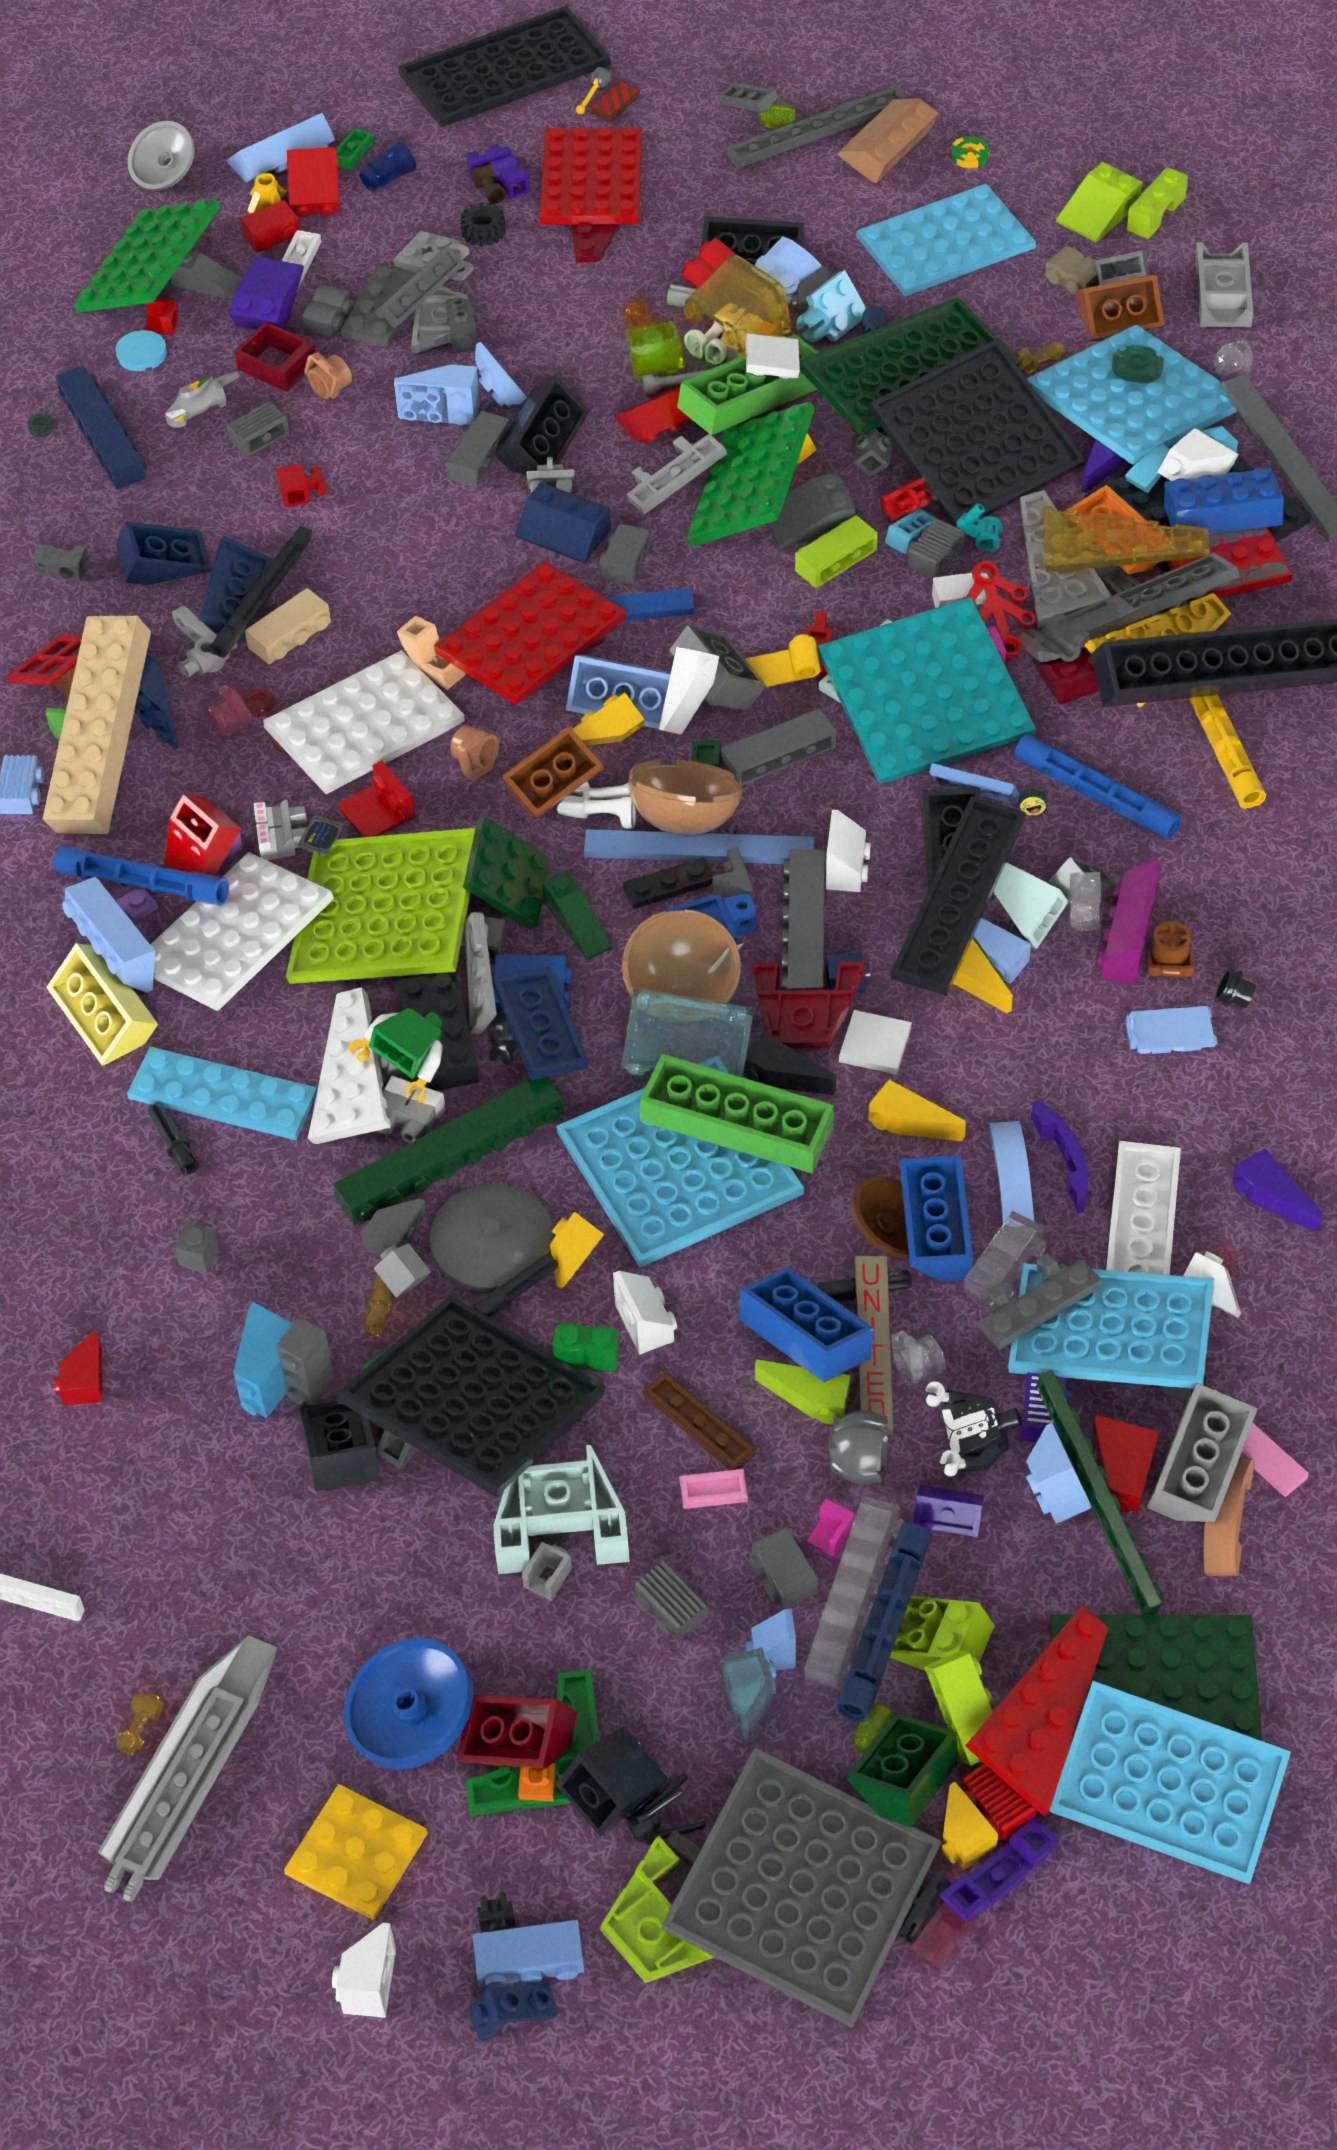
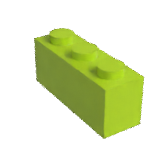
M855 515L851 519L842 522L827 534L821 535L811 544L799 549L795 553V571L812 586L818 588L877 551V532Z
M959 1651L926 1665L924 1668L948 1730L957 1732V1754L961 1763L972 1766L981 1762V1760L966 1748L965 1745L992 1714V1708L995 1707V1703L990 1691L982 1685L979 1677L982 1675V1669L977 1658L971 1656L968 1652Z

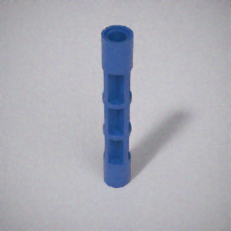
M1025 734L1016 746L1014 752L1015 759L1134 821L1166 840H1170L1178 831L1182 822L1181 814L1061 752L1030 734Z
M61 845L54 856V868L60 874L85 879L97 877V879L115 882L119 886L131 885L150 889L153 893L165 892L180 895L188 900L222 906L229 894V882L225 877L195 871L189 873L169 869L161 864L154 866L134 862L126 857L115 858L97 854L95 851Z

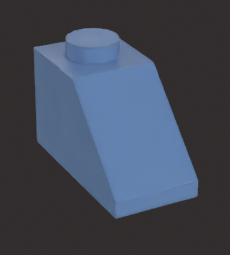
M792 1608L784 1609L751 1628V1641H746V1654L748 1662L754 1661L756 1673L796 1668V1636Z

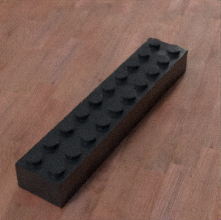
M1337 619L1103 642L1091 653L1102 706L1108 707L1337 683Z

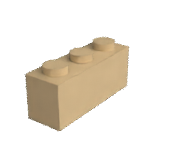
M306 588L245 630L248 648L269 665L277 659H282L288 651L297 645L304 644L311 635L317 631L324 630L331 622L329 605Z

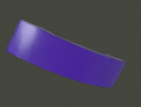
M1035 1101L1032 1104L1031 1119L1042 1142L1051 1139L1055 1140L1071 1172L1068 1173L1066 1190L1077 1212L1082 1213L1085 1209L1088 1190V1169L1083 1150L1065 1121L1047 1105L1040 1101Z
M1033 1817L1011 1836L1006 1846L969 1876L966 1874L961 1876L944 1890L940 1897L965 1921L970 1920L1007 1895L1052 1852L1060 1840L1036 1817Z

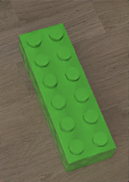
M796 334L787 337L789 339H798L799 360L818 353L817 350ZM746 355L682 381L677 408L709 434L714 435L815 391L817 388L801 371L798 378L788 379L765 374L757 376L746 372Z
M661 1054L640 1098V1116L642 1122L813 1174L833 1128L834 1105Z

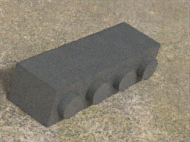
M821 708L722 747L721 766L723 769L735 774V780L738 783L742 781V784L745 785L836 748V729Z

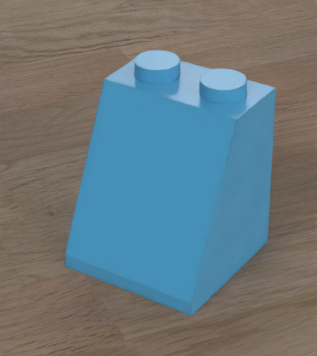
M254 1302L249 1306L233 1373L242 1408L251 1415L258 1413L267 1418L287 1394L277 1343L293 1323Z

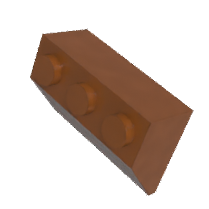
M1157 275L1075 291L1079 315L1091 340L1114 336L1134 325H1138L1144 330L1165 326Z
M569 726L504 774L502 778L506 790L524 811L537 819L603 770L604 766Z

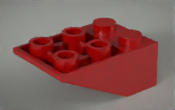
M183 794L170 817L164 865L169 869L189 873L195 871L216 875L241 828L206 797Z

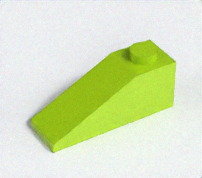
M756 1359L755 1380L811 1418L818 1419L825 1424H833L834 1418L842 1419L845 1416L850 1394L851 1375L840 1374L826 1382H822L803 1367Z

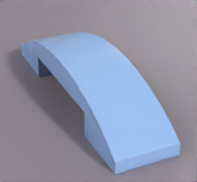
M1020 1122L989 1123L1000 1192L999 1201L1003 1226L1033 1225L1034 1214L1030 1174Z

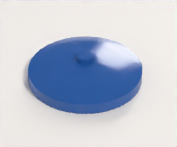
M409 1638L382 1648L360 1668L352 1680L346 1695L344 1724L351 1743L367 1760L386 1769H411L434 1760L456 1741L469 1719L473 1704V1683L469 1670L462 1659L451 1648L433 1639Z

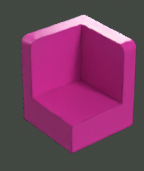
M826 1499L820 1507L819 1523L809 1536L808 1544L835 1558L854 1529L855 1513Z

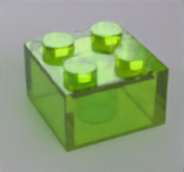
M674 320L624 330L628 358L634 377L642 378V376L654 375L660 372L674 373L680 368H685L681 339Z

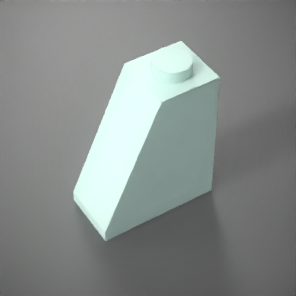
M1007 862L993 891L1022 935L1036 949L1069 902L1060 889Z

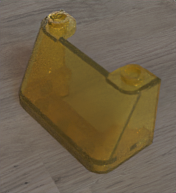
M738 255L725 259L686 299L685 306L683 307L686 318L693 323L702 321V315L706 314L721 324L724 328L722 334L724 343L739 354L746 351L745 341L747 333L780 337L791 332L787 297L782 284Z

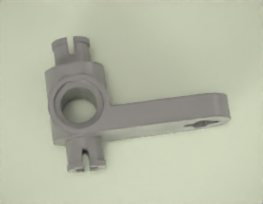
M182 605L172 611L173 619L178 628L195 642V647L186 653L187 659L178 663L182 674L189 678L196 672L203 675L206 672L220 670L224 666L225 661L229 659V653L226 657L222 658L210 652L209 646L217 635L203 622L199 621V618L187 607ZM237 642L230 651H232L233 649L235 650L238 647Z

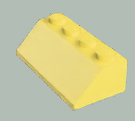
M76 943L46 987L101 1065H106L144 1045L158 1026L156 1020L131 986L122 983L116 974L110 972L107 962L101 955L95 953L91 945Z

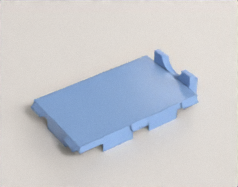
M1208 1006L1132 1011L1130 1015H1126V1029L1130 1049L1137 1048L1140 1054L1150 1052L1156 1054L1169 1053L1171 1050L1182 1052L1215 1047V1045H1218L1217 1037L1213 1034L1210 1019L1212 1017L1211 1009Z

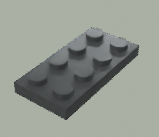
M377 265L341 328V337L389 347L401 324L394 329L385 318L380 319L375 311L416 273Z

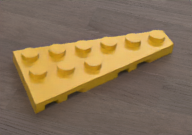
M1212 593L1191 601L1187 605L1170 609L1166 613L1157 614L1119 631H1113L1103 637L1092 639L1084 646L1092 653L1103 642L1215 631L1232 613ZM1137 703V705H1138L1139 707H1141V706H1143V705L1145 704V703Z

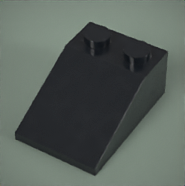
M339 1401L300 1407L315 1491H330L342 1486L364 1485L370 1481L380 1480L376 1447L367 1418Z

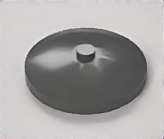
M504 1184L479 1185L456 1194L438 1211L430 1231L431 1252L437 1267L451 1282L467 1290L492 1293L496 1285L502 1286L545 1254L549 1253L551 1255L549 1244L554 1239V1233L551 1232L553 1224L544 1205L530 1193Z

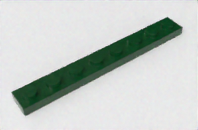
M1053 1370L1041 1373L1036 1385L1037 1390L1143 1615L1157 1614L1163 1600L1161 1590L1156 1582L1152 1583L1147 1573L1149 1568L1143 1553L1137 1552L1133 1543L1135 1541L1133 1530L1128 1523L1124 1524L1120 1515L1121 1507L1115 1494H1110L1106 1485V1473L1101 1465L1096 1464L1092 1456L1094 1453L1092 1443L1088 1436H1083L1079 1428L1080 1419L1074 1407H1069L1065 1398L1067 1396L1065 1386L1061 1379H1056Z

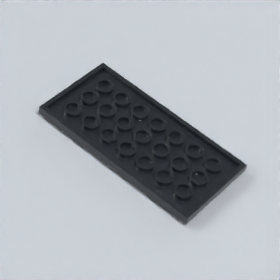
M566 5L398 66V73L441 128L594 72L597 67L605 68L611 65L609 55Z

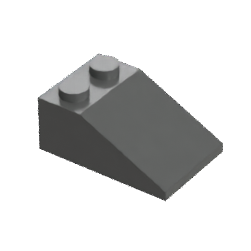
M833 472L811 478L786 495L779 519L767 524L779 548H784L818 539L821 535L827 534L842 522L854 517L856 507L838 472Z

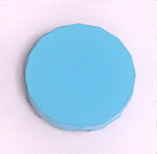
M141 330L131 332L123 336L115 347L120 365L131 371H146L145 368L151 366L153 369L159 366L167 355L165 340L161 335L153 331Z

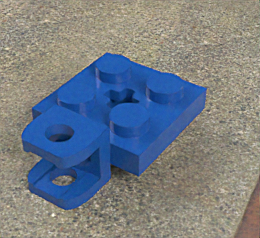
M719 893L665 909L666 912L684 911V909L706 914L723 925L736 944H738L737 936L757 929V922L754 917L756 915V908L749 894H738L724 898L723 902ZM740 904L748 906L747 908L737 909V906ZM749 920L745 925L740 924L741 921Z

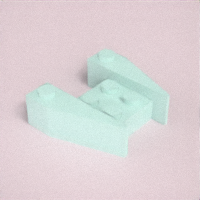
M586 1445V1461L529 1466L504 1490L493 1525L498 1574L523 1572L530 1561L529 1536L594 1530L597 1565L630 1562L625 1511L591 1445Z

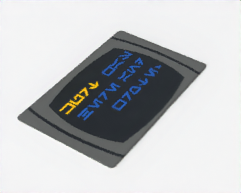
M314 815L297 847L328 855L344 823Z

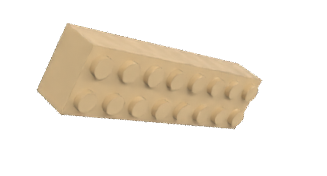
M87 616L43 814V820L56 833L108 834L151 634L149 628L138 616Z

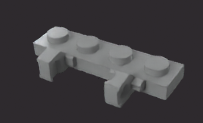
M710 434L692 445L680 436L673 441L676 452L682 454L652 476L647 472H642L641 466L632 471L636 479L635 482L638 485L626 494L629 502L645 515L727 454L725 447Z

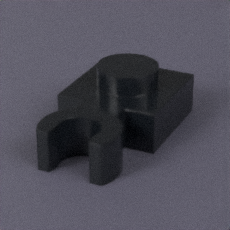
M505 1892L499 1893L500 1897L495 1900H487L486 1896L480 1898L481 1907H477L481 1933L505 1930L516 1926L512 1901H507Z

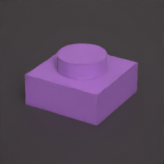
M140 887L117 900L118 905L134 923L158 909L157 902L144 888Z

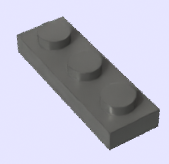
M741 83L732 84L718 97L724 106L761 113L770 109L772 103L779 98L774 89Z

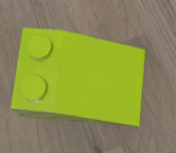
M1102 161L1087 174L1057 217L1056 222L1096 243L1129 214V208L1141 196L1143 182Z

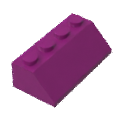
M1154 859L1124 872L1122 884L1116 883L1113 900H1117V905H1111L1108 922H1111L1112 926L1111 928H1105L1103 945H1107L1106 951L1100 950L1097 967L1102 968L1101 979L1136 985L1157 896L1162 860Z

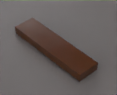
M664 1372L643 1390V1396L729 1470L740 1469L756 1455L755 1447L667 1372Z

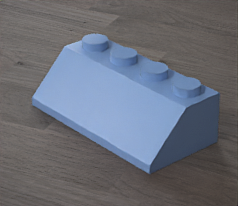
M323 113L238 151L228 158L226 162L245 182L254 180L255 183L256 177L260 174L268 173L272 170L277 174L287 169V150L329 147L328 144L335 141V138Z
M575 655L566 710L587 714L592 710L598 712L605 707L603 704L613 695L619 697L626 693L645 719L644 726L659 729L671 672L587 655Z
M97 877L65 888V901L62 903L65 914L75 921L81 935L89 939L95 953L104 958L110 972L116 974L122 983L146 993L152 991L155 950Z

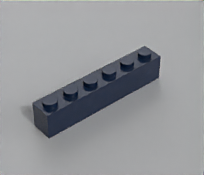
M83 365L55 375L60 396L115 489L144 480L143 469L147 468L145 460L141 453H136L137 449L131 437L127 438L123 422L117 421L114 407L107 405L108 401L103 389L98 390V383L94 374L89 375Z

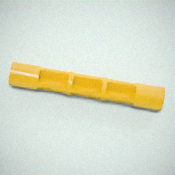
M1219 696L1189 698L1240 807L1246 809L1259 806L1266 799V793Z

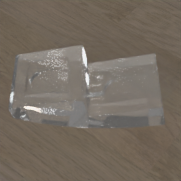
M1100 872L1070 873L1069 905L1071 932L1100 930Z

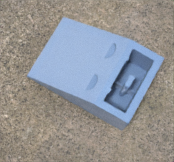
M451 364L394 379L398 418L470 425L471 421L477 418L480 407L477 367Z

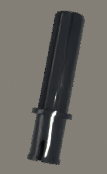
M156 1102L154 1105H150L148 1107L149 1116L168 1147L167 1153L169 1157L175 1159L182 1174L190 1175L198 1169L199 1163L190 1151V1143L187 1139L182 1138L162 1103Z
M549 1253L545 1254L502 1286L496 1285L492 1293L478 1303L473 1304L474 1309L489 1318L504 1306L510 1307L511 1301L558 1268L556 1260Z
M908 1270L888 1273V1291L912 1287V1276ZM849 1275L845 1276L843 1280L818 1283V1288L834 1300L848 1298L851 1301L856 1297L855 1278H850Z

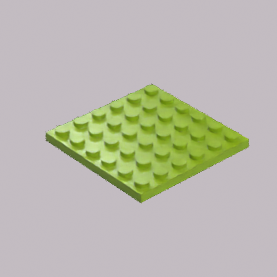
M475 828L335 840L328 855L313 852L307 880L331 890L334 899L294 937L286 973L289 984L456 972L470 892L464 889L463 885Z

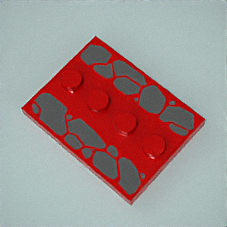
M1268 527L1168 539L1172 543V548L1164 557L1171 571L1211 553H1216L1235 565L1239 573V577L1231 580L1230 584L1224 587L1212 588L1201 597L1187 599L1188 603L1212 593L1217 598H1223L1292 581L1293 574Z

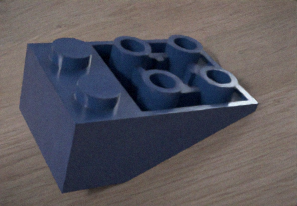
M146 653L134 712L139 716L140 721L147 729L151 727L156 732L157 737L163 744L168 743L174 749H177L179 747L162 669Z

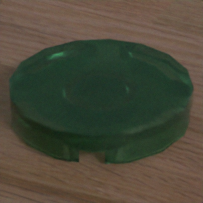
M1129 345L1126 346L1125 350H1116L1111 364L1116 376L1128 382L1144 384L1160 378L1163 373L1164 359L1162 356H1157V351L1150 347Z

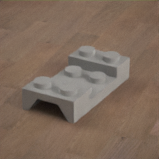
M1197 242L1195 265L1199 285L1200 327H1251L1253 300L1248 243H1242L1232 253H1210L1202 242Z

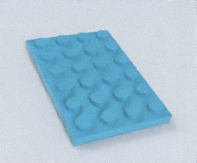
M987 184L856 231L857 239L904 296L1036 248V241Z
M1024 1263L1019 1298L1042 1284V1278L1046 1275L1043 1272L1037 1271V1264ZM1092 1269L1101 1278L1102 1287L1011 1344L1008 1364L1009 1373L1027 1374V1372L1041 1374L1053 1370L1055 1376L1064 1378L1194 1389L1197 1383L1201 1385L1204 1383L1214 1279Z
M1092 1681L1049 1812L1250 1884L1291 1751Z

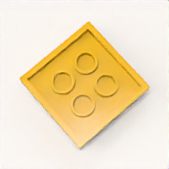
M338 1784L288 1862L284 1872L285 1875L375 1920L427 1836V1828Z

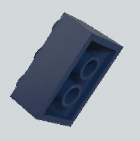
M540 482L527 498L515 536L585 564L611 530L610 508Z

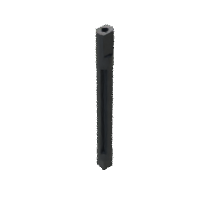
M299 526L296 532L289 538L210 644L209 650L212 654L222 658L226 657L306 549L307 544L311 540L312 530Z

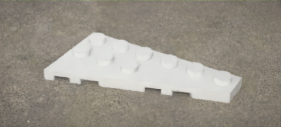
M362 987L337 993L308 1135V1139L313 1144L391 1128L390 1120L386 1117L385 1109L387 1108V1102L382 1094L383 1079L378 1054L369 1048V1058L364 1062H360L357 1059V1055L363 1048L358 1049L353 1055L349 1050L352 1041L364 1038L363 1033L369 1028L372 1019L368 994Z

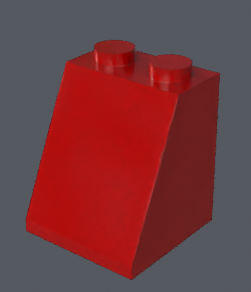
M336 147L287 150L289 206L298 217H308L313 213L330 216L335 214V212H341L340 166Z

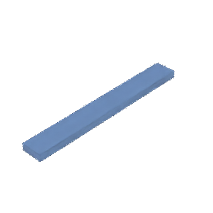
M586 829L584 857L694 861L704 858L707 862H727V850L738 847L744 863L784 864V861H790V849H814V837L713 833L685 836L668 832Z

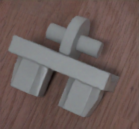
M547 457V465H537V471H526L527 486L531 493L540 482L572 493V487H575L574 469L564 470L563 464L553 465V457Z

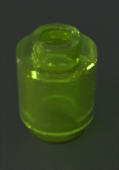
M772 103L770 109L760 113V122H764V127L778 129L792 124L796 120V108H791L790 105Z
M874 1703L868 1720L858 1723L852 1737V1743L856 1746L855 1749L858 1753L864 1754L894 1715L891 1709Z

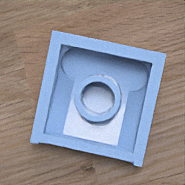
M782 236L766 255L761 256L756 261L751 277L791 305L793 303V294H798V284L820 270L822 265L793 240Z
M481 342L477 343L475 361L480 371L479 374L482 376L478 379L488 392L491 389L494 390V393L491 395L501 407L504 404L508 407L512 404L520 405L527 399L526 395Z

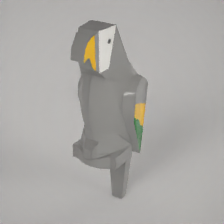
M235 371L213 379V376L180 388L176 401L165 413L167 424L171 427H183L188 419L205 412L209 407L219 406L222 408L226 406V395L223 387L239 377L238 372Z

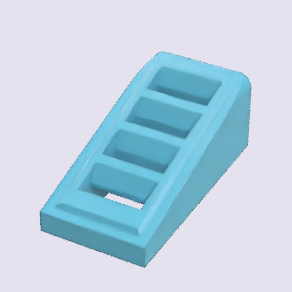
M921 508L889 526L885 543L906 554L910 543L918 541L923 529L927 525H932L936 517ZM919 519V520L925 522L926 524L923 525V524H921L920 522H918V521H916V520Z

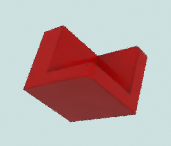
M155 299L153 303H146L148 319L144 330L173 336L179 321L176 301Z

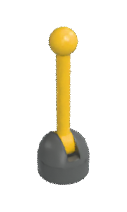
M597 67L591 76L593 87L582 104L576 107L577 114L582 115L585 113V107L597 88L604 89L608 86L612 76L607 69Z

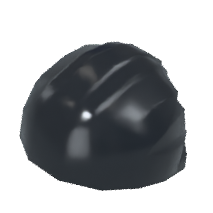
M501 1011L496 1013V1016L489 1024L488 1038L492 1044L489 1059L493 1061L501 1053L503 1063L507 1066L513 1061L512 1051L518 1049L505 1015Z

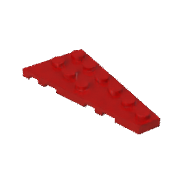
M1083 1605L965 1745L966 1748L1043 1816L1050 1811L1108 1631V1627Z

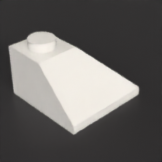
M1194 428L1170 449L1157 473L1170 481L1179 478L1190 479L1204 475L1228 474L1239 454Z

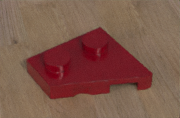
M582 222L579 225H572L576 263L601 261L605 255V250L612 243L613 235L620 229L619 224H590Z

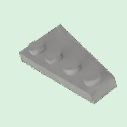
M472 912L464 924L470 1034H481L496 1016V1007L487 945L488 925L484 922L483 913Z

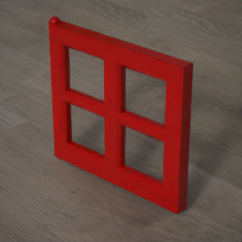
M61 633L9 673L6 678L8 681L15 683L50 686L76 666L79 652L73 657L69 655L80 647L83 634ZM63 644H68L67 646H65L62 650H60V651H59L58 653H56L55 655H50L52 652H54L56 649H58L61 645H63ZM39 662H45L32 673H27ZM58 663H64L50 675L46 674Z

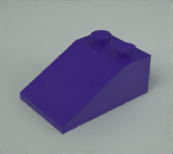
M255 257L235 291L229 311L234 324L238 327L256 330L266 321L286 330L304 266Z

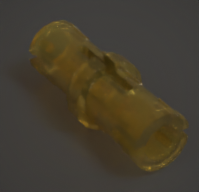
M379 1275L375 1276L372 1295L367 1299L366 1308L368 1313L363 1327V1331L366 1334L369 1333L370 1327H372L370 1336L375 1337L383 1334L386 1314L391 1311L392 1306L390 1301L391 1291Z

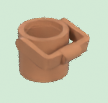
M316 352L308 356L304 373L307 375L313 391L322 398H336L339 391L352 382V374L349 367L338 355L333 354L326 359Z
M463 725L454 734L450 748L453 758L459 760L464 776L473 782L493 769V763L498 756L500 746L497 736L469 725Z

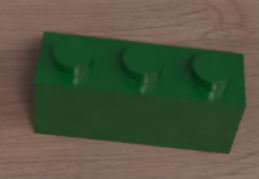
M895 1712L847 1774L848 1781L879 1817L911 1828L958 1764L957 1732Z

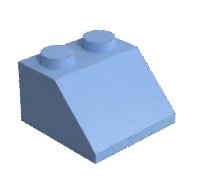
M1053 1423L1046 1425L1026 1461L1032 1473L1026 1476L1034 1494L1041 1492L1036 1498L1044 1515L1050 1512L1057 1524L1092 1508Z

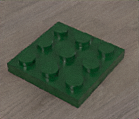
M483 816L477 820L463 888L528 929H533L538 926L543 901L542 882L547 880L551 858Z

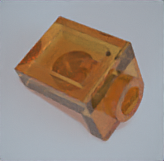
M640 297L623 308L625 327L644 342L664 330L663 322L646 311V300Z

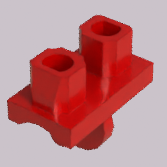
M917 478L881 496L879 503L883 513L887 515L888 521L894 522L931 503V499L925 490L923 478Z

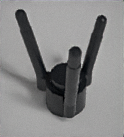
M686 1774L672 1782L641 1808L625 1817L628 1828L637 1842L645 1839L647 1844L650 1845L658 1836L661 1839L706 1827L705 1822H699L660 1832L655 1830L661 1826L655 1813L683 1794V1790L677 1788L687 1781L688 1776Z

